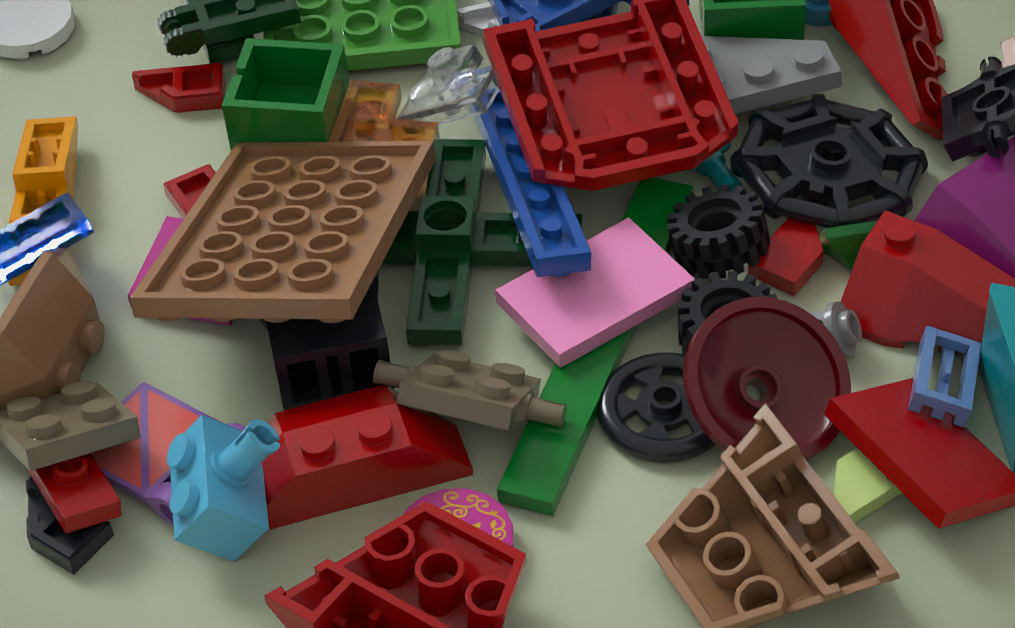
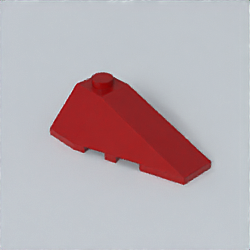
M828 0L831 8L829 11L831 23L840 32L911 125L943 141L941 97L948 94L938 82V77L946 72L945 60L941 56H936V46L944 40L943 29L934 1Z
M885 210L860 247L841 303L848 310H853L858 316L862 338L883 346L904 349L905 341L920 343L926 326L981 342L982 345L991 283L1015 287V278L936 228ZM941 346L938 348V353H941Z

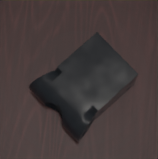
M379 270L353 319H345L337 323H324L318 319H289L284 322L272 323L259 319L264 328L268 330L283 410L383 385L374 384L373 382L377 362L383 360L391 363L387 336L378 304Z

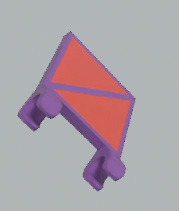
M143 382L121 402L138 417L141 438L92 452L91 454L111 485L149 505L166 522L174 526L173 513L170 511L172 492L170 467L167 464L168 449L173 439L178 434L184 433L201 415L214 420L217 419ZM224 423L239 430H245V427L241 424Z

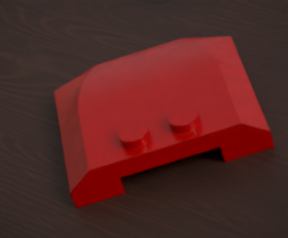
M631 0L630 12L536 32L533 19L483 29V45L533 182L595 191L696 168L737 137L739 122L686 0Z

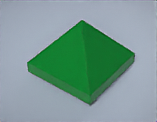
M875 221L826 228L819 236L824 254L852 270L860 247L875 226Z

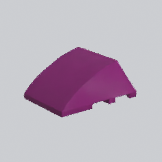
M1014 136L1008 140L1009 151L1007 154L1003 155L1000 150V157L995 158L987 153L939 183L914 219L916 222L936 228L1013 278H1015Z

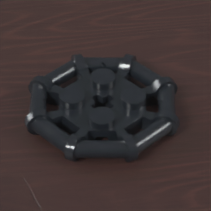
M812 94L810 100L771 111L758 109L748 119L749 128L740 148L730 157L732 173L737 177L743 178L751 190L757 194L764 205L763 208L766 215L773 219L783 216L824 228L878 221L885 210L902 217L906 216L913 208L912 196L919 177L928 168L926 153L922 149L914 147L892 122L891 113L882 108L871 111L827 100L824 94ZM838 123L850 126V129L836 126V124ZM769 139L778 142L776 147H765L763 145ZM775 170L782 181L776 186L764 171ZM883 170L897 171L896 181L894 182L882 176ZM867 195L874 198L873 200L848 207V201Z

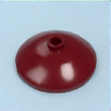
M748 297L732 301L713 312L697 328L690 340L684 358L683 383L690 410L704 433L724 451L729 445L736 448L756 424L753 417L764 404L769 407L797 443L805 460L824 450L840 432L824 415L830 398L851 393L850 373L846 359L830 331L816 317L795 304L771 297ZM747 385H751L758 390L760 395L759 401L752 399L748 395Z

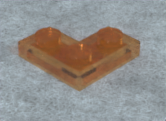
M351 80L329 142L433 141L440 137L438 122L395 118L402 100L400 84Z

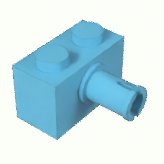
M201 415L184 433L178 434L173 439L167 453V464L170 467L172 495L170 498V511L173 513L175 541L235 562L269 529L262 462L271 454H274L280 447V443L277 442L280 440L279 435L269 423L255 419L242 431Z

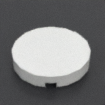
M0 0V57L18 60L30 58L28 52H35L41 49L42 55L47 54L66 42L73 32L75 25L73 8L70 1Z

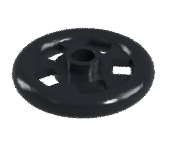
M672 352L646 354L624 363L612 372L599 400L597 417L604 434L616 447L642 460L670 463L694 458L716 445L695 420L687 402L684 384L680 385L675 382L661 381L663 375L683 377L685 354ZM634 383L645 387L639 393L637 400L623 395ZM659 401H671L672 403H669V404H660V403H658V402H659ZM638 415L640 420L649 427L640 433H636L627 426L625 421ZM685 424L689 425L692 434L684 437L670 439L666 432L678 429Z

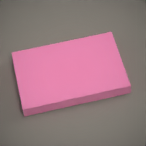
M630 218L586 240L591 250V271L570 273L563 277H536L532 269L495 289L496 303L559 368L681 301L682 293L686 288L692 290V282L695 281V278Z

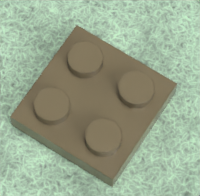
M74 382L64 386L61 389V393L41 399L38 397L19 398L8 403L7 409L0 410V441L29 471L141 438L138 417L98 382Z

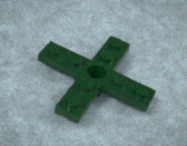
M434 139L436 159L428 174L426 195L421 196L419 211L408 212L382 264H415L406 324L407 343L463 345L472 266L532 265L512 213L479 212L486 161L485 140ZM575 214L583 231L582 214Z

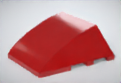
M426 501L364 537L365 546L337 562L329 559L324 560L314 566L315 575L287 591L280 586L264 595L267 606L286 628H502L525 568L527 557L526 553Z

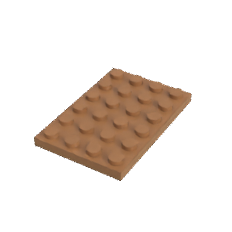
M434 141L236 143L131 295L130 301L134 317L157 318L165 322L176 321L181 318H210L215 322L248 318L264 319L272 323L284 322L289 319H318L324 323H337L345 319H353L435 162Z

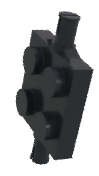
M989 56V65L984 58L980 63L981 75L978 79L957 91L941 97L943 146L952 162L965 156L976 157L985 152L992 157L999 158L1000 150L1003 155L1009 151L1008 137L1015 135V64L1002 68L999 58Z

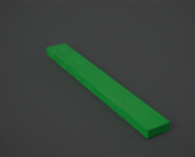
M654 177L640 180L622 221L630 218L669 254L672 244L667 229V216L669 213H674L673 206L677 202L687 204L685 196L693 192V186ZM637 325L562 368H559L555 363L539 398L567 404L563 426L558 428L557 426L537 421H528L497 487L498 502L554 516L597 418V407L605 385L612 372L620 366Z

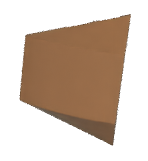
M766 404L753 417L756 424L736 448L729 445L720 456L723 463L701 489L693 488L645 544L702 628H750L779 616L900 578L896 569L863 528L859 529L805 460L797 443Z

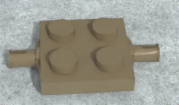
M439 351L437 354H432L419 366L413 365L411 368L380 360L377 362L374 370V384L399 388L397 404L504 430H509L516 422H528V420L561 428L567 412V404L565 403L561 404L538 398L541 378L525 375L526 371L524 368L509 363L492 364V367L473 363L469 355L458 351Z

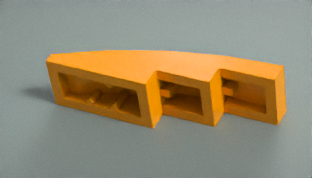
M76 116L26 120L12 173L16 194L9 218L13 239L5 267L9 286H18L23 283L42 251L55 248L68 249L77 164L78 122Z

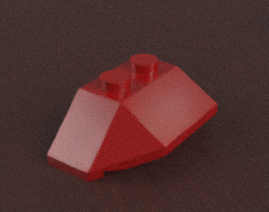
M380 385L274 413L269 424L279 435L280 440L277 442L280 443V447L274 454H271L262 462L269 524L268 530L472 476L473 468L457 425L434 412L397 404L398 391L387 385Z

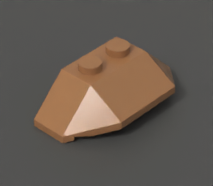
M55 248L42 251L0 317V410L7 409V404L13 400L23 397L45 398L61 393V389L68 384L79 382L81 373L92 354H97L102 347L105 336L104 325L100 322L94 298L68 249Z

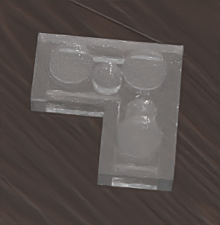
M474 44L456 49L446 47L430 57L427 62L428 67L418 84L409 91V99L397 117L407 132L485 114L500 89L491 66L478 69L484 58Z

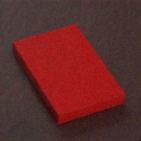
M913 378L830 398L824 415L937 529L1015 506V474L966 427L954 425V416L951 413L945 412L943 419L939 420L930 417L932 407L922 405L919 413L908 410Z

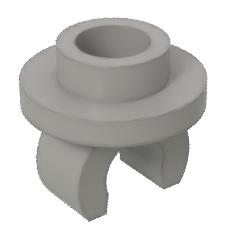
M839 301L827 304L824 312L812 313L833 335L844 357L852 356L855 353L856 344L862 338L861 325L856 313L851 309L848 310Z

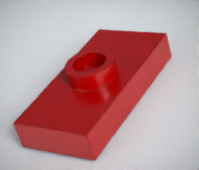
M91 453L33 471L28 470L65 534L122 516L121 500Z

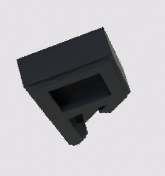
M30 477L26 481V492L28 495L27 538L31 549L74 575L114 536L111 523L105 521L65 534L33 478Z

